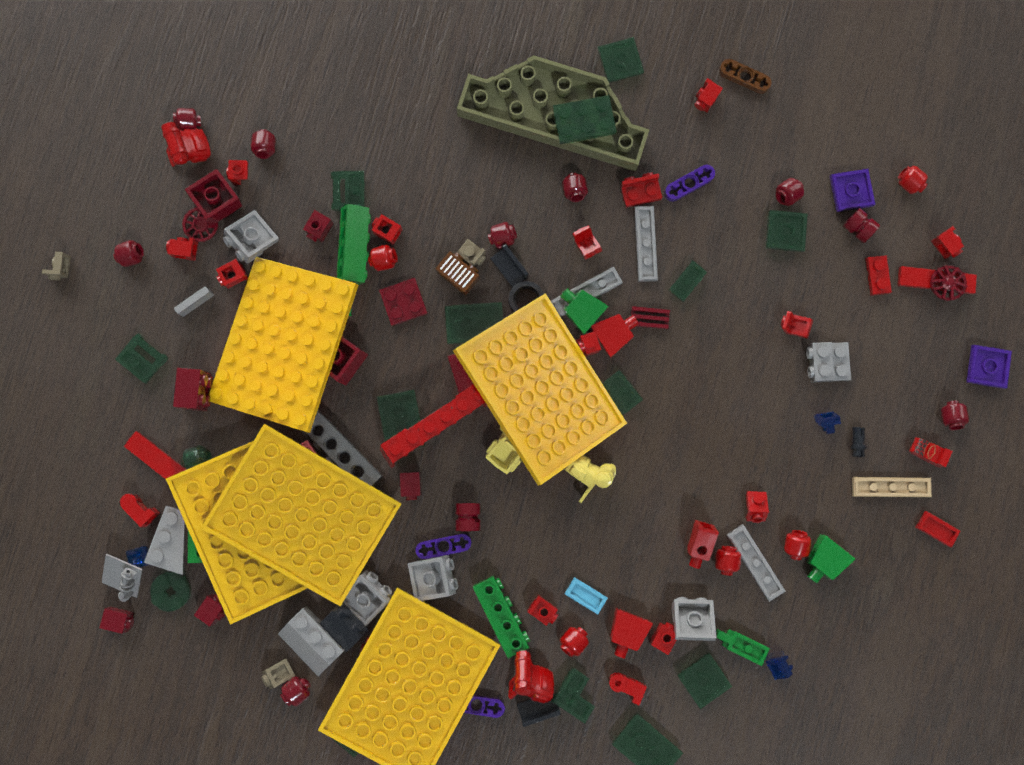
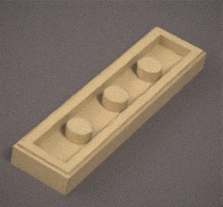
M852 477V496L932 497L931 478Z

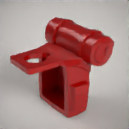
M168 122L161 126L163 138H165L168 146L166 152L172 167L185 164L188 161L192 163L203 162L210 157L209 143L202 129L187 128L182 131L177 128L174 122Z
M517 652L514 661L516 666L515 676L509 681L508 698L513 699L519 694L528 696L531 700L540 703L549 702L553 698L554 692L553 672L539 665H533L529 652Z

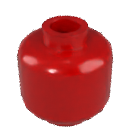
M907 166L898 176L899 186L909 194L921 193L928 185L926 183L928 179L927 174L917 166Z
M389 245L372 248L370 256H368L369 265L377 271L392 269L398 261L396 250Z
M792 530L791 533L786 535L784 551L790 555L791 559L801 560L810 554L812 541L808 533L801 530Z
M722 546L721 549L716 551L715 568L721 570L723 575H733V572L740 570L741 553L737 551L736 547Z
M574 627L568 628L560 639L561 650L570 657H573V655L580 656L589 644L586 637L588 635L587 632L581 627L577 629Z

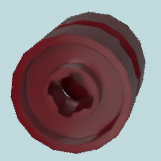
M859 208L845 222L843 227L850 233L855 232V237L864 244L877 231L880 224L873 218L868 219V214Z
M456 503L458 519H456L455 531H480V519L478 518V515H480V503Z

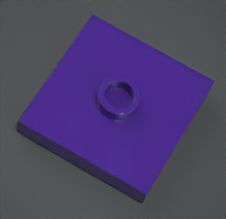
M868 169L830 175L836 212L875 206Z
M971 345L966 383L1007 389L1012 351Z

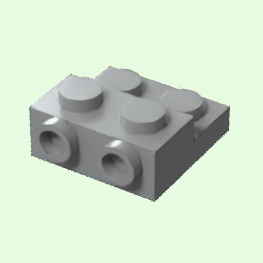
M255 210L226 227L223 233L224 243L228 247L232 246L236 250V257L240 261L244 260L247 264L256 257L261 256L265 249L279 240L278 236Z
M821 342L808 345L806 356L810 361L808 377L811 378V382L851 380L848 342Z
M449 555L408 563L414 597L424 601L456 594L458 582L456 578H453L454 562L452 559H449Z
M365 570L357 578L343 603L367 626L389 603L392 597V590L387 585H382L374 572Z
M679 597L673 600L672 619L675 627V640H716L713 600H707L706 598L690 600L686 597Z

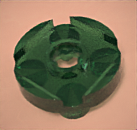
M175 572L161 574L152 583L150 590L151 602L163 611L171 612L178 610L188 603L192 592L191 585L184 575ZM170 586H172L173 590L176 591V593L172 594L171 597L168 596V593L166 592V590L169 589Z

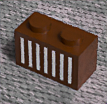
M449 251L435 268L436 272L466 296L480 279L479 271L470 264L468 266L463 262L464 258L457 252L453 254Z

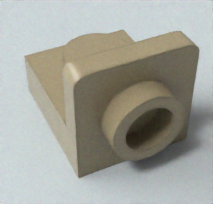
M469 239L457 251L466 263L474 267L476 265L480 266L486 259V251L483 248H479Z
M55 252V257L52 259L53 270L42 269V274L47 275L48 279L60 281V278H68L71 256L63 252Z
M284 659L262 671L263 676L261 678L266 687L269 686L270 689H273L294 677L295 674L287 659Z

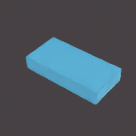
M575 577L564 593L597 615L608 597Z

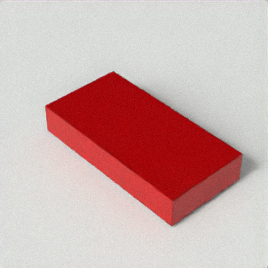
M924 511L915 527L949 548H952L961 532L927 511Z

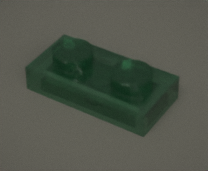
M692 260L668 291L684 302L706 275L707 271Z

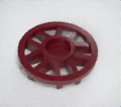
M195 207L185 214L182 222L183 231L188 238H193L197 242H206L216 234L219 227L218 222L210 227L204 217H201L199 211L197 217L192 215V213L198 211ZM189 216L194 218L193 222L187 220ZM186 223H187V224H190V225H192V226L187 229V228H186ZM214 228L213 232L210 234L208 229ZM195 229L196 231L191 236L189 233ZM206 231L208 236L204 238L203 232ZM200 234L201 239L195 237Z
M945 265L936 269L930 279L932 292L936 297L944 301L958 299L968 287L965 273L955 266ZM944 269L946 276H944L940 270ZM956 272L960 275L957 278L954 277ZM936 274H938L940 279L934 280ZM940 282L939 287L934 286V283ZM956 286L962 287V290H959ZM943 289L942 295H940L936 290Z

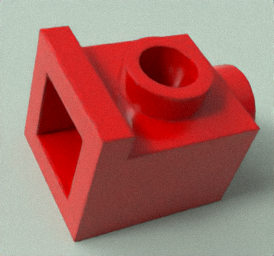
M707 78L703 87L700 88L695 96L698 99L694 106L700 111L708 112L723 88Z
M382 214L373 221L371 226L373 234L387 241L392 246L403 231L401 225ZM384 228L390 229L388 233L383 232Z
M954 226L945 230L931 241L944 259L950 256L955 258L963 252L961 248L964 245L961 238L954 234Z
M177 237V240L170 239L167 241L166 251L171 257L196 260L198 242L195 239Z
M237 259L216 269L218 282L221 286H225L228 289L249 278L241 262ZM235 273V276L230 278V275Z
M595 331L582 335L579 339L575 340L585 357L601 351Z
M539 594L527 610L530 615L546 626L548 623L553 624L558 617L556 613L558 609ZM544 608L548 610V614L545 616L540 613Z

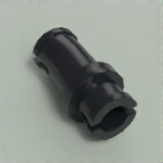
M853 427L852 457H865V450L867 449V445H865V428Z

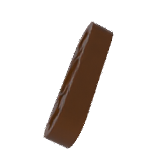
M732 59L724 60L719 67V73L723 78L756 93H766L771 86L769 76ZM728 65L731 66L730 71L726 72L725 67H727ZM739 69L737 75L734 76L736 70ZM747 72L750 75V79L744 81L741 79L740 74ZM761 81H764V86H763V88L760 87V82H761Z

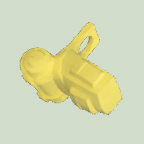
M500 426V430L503 433L486 450V459L495 467L508 474L513 472L522 460Z
M584 455L565 469L576 479L588 486L579 500L580 503H582L595 485L607 488L612 484L613 478L616 475V466L614 464L605 463L599 467L591 463V459Z

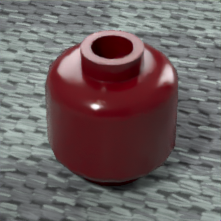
M178 108L176 113H173V122L176 123L179 130L183 131L187 128L196 129L201 127V117L196 114L195 109Z
M261 129L252 134L251 151L256 157L267 159L275 153L276 137L274 134L266 129Z
M570 173L563 179L562 187L565 198L571 202L582 201L588 193L585 177L581 174Z
M795 178L786 179L776 188L775 197L780 204L785 206L795 204L804 196V186L802 182Z
M508 222L493 225L490 229V234H488L490 244H494L498 249H502V246L505 244L507 246L513 245L517 238L514 225H510Z
M128 240L115 246L113 257L121 266L130 267L142 261L144 249L136 241Z
M953 400L947 402V405L942 407L941 416L945 427H948L949 430L965 428V425L969 422L968 409L965 404Z
M294 676L281 687L282 693L280 696L288 706H299L310 696L309 687L311 685L305 677Z

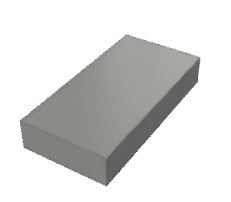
M204 286L174 307V310L177 314L184 317L213 297L214 294L209 288Z

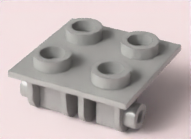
M106 554L102 583L120 590L118 598L122 602H126L131 596L137 598L142 569Z

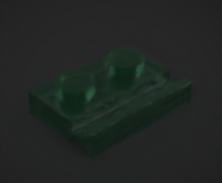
M618 370L602 383L622 416L644 400L621 370Z

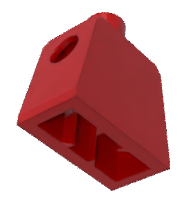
M617 314L593 324L591 329L593 332H596L599 342L611 358L633 339L634 336L630 330L638 326L639 323L634 315L623 320L621 315Z
M695 520L687 551L691 556L689 566L700 569L703 560H710L719 534L714 525Z
M616 608L610 640L617 644L614 655L625 659L628 649L638 651L653 623Z

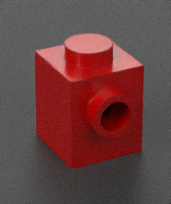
M660 622L649 643L669 655L677 641L675 640L674 625L668 622L666 624Z

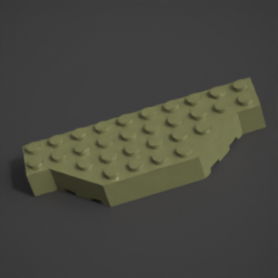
M532 56L527 61L519 65L516 64L504 70L503 73L488 79L468 74L457 106L458 117L633 171L637 170L649 133V129L631 124L623 112L618 98L610 88L606 77L537 56Z

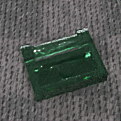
M364 170L331 172V179H333V203L331 204V210L341 211V207L347 204L365 207ZM341 179H345V202H341L340 198Z
M138 333L130 340L115 360L143 383L147 384L158 369L167 362L169 357L164 353L158 352ZM139 345L156 359L155 362L152 364L134 348Z

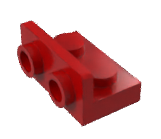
M650 172L643 174L640 178H635L634 176L625 178L620 185L625 208L662 200L658 181L659 174Z

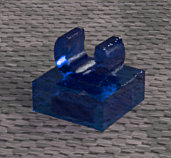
M834 411L815 415V422L823 428V431H826V434L835 433L834 425L841 424L840 416Z
M147 546L125 551L129 564L139 568L150 565L144 563L148 553Z
M788 656L770 658L766 661L775 680L789 678L793 675L791 671L793 665H788L786 659L789 658Z

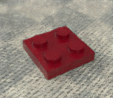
M415 278L379 290L391 326L428 314Z

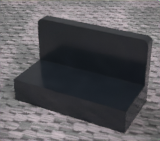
M506 244L502 246L501 251L490 258L512 288L528 278V272Z
M554 692L553 698L546 703H540L531 699L517 703L523 727L561 714Z

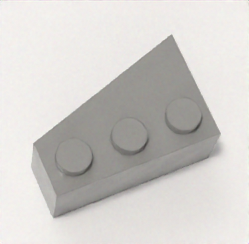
M165 506L144 563L183 575L185 571L186 524L179 509Z

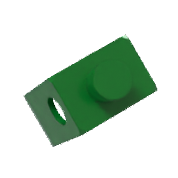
M567 288L560 295L568 303L563 308V312L581 334H585L609 307L584 290H579L574 294Z
M820 534L806 560L813 567V570L807 577L816 584L823 576L834 580L855 558L828 536Z

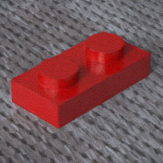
M887 255L866 258L870 295L892 293Z

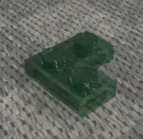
M571 667L551 702L585 724L595 708L594 705L580 696L590 678Z

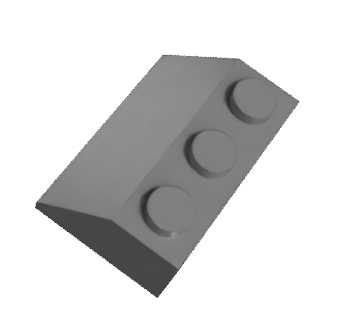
M306 606L285 625L278 635L319 676L344 649L320 625L322 621Z

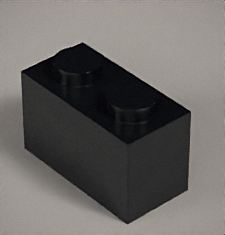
M344 603L334 608L320 623L346 652L369 631L364 623Z

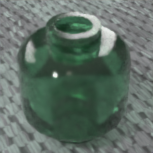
M201 445L187 448L182 454L181 464L186 470L212 459L211 452Z

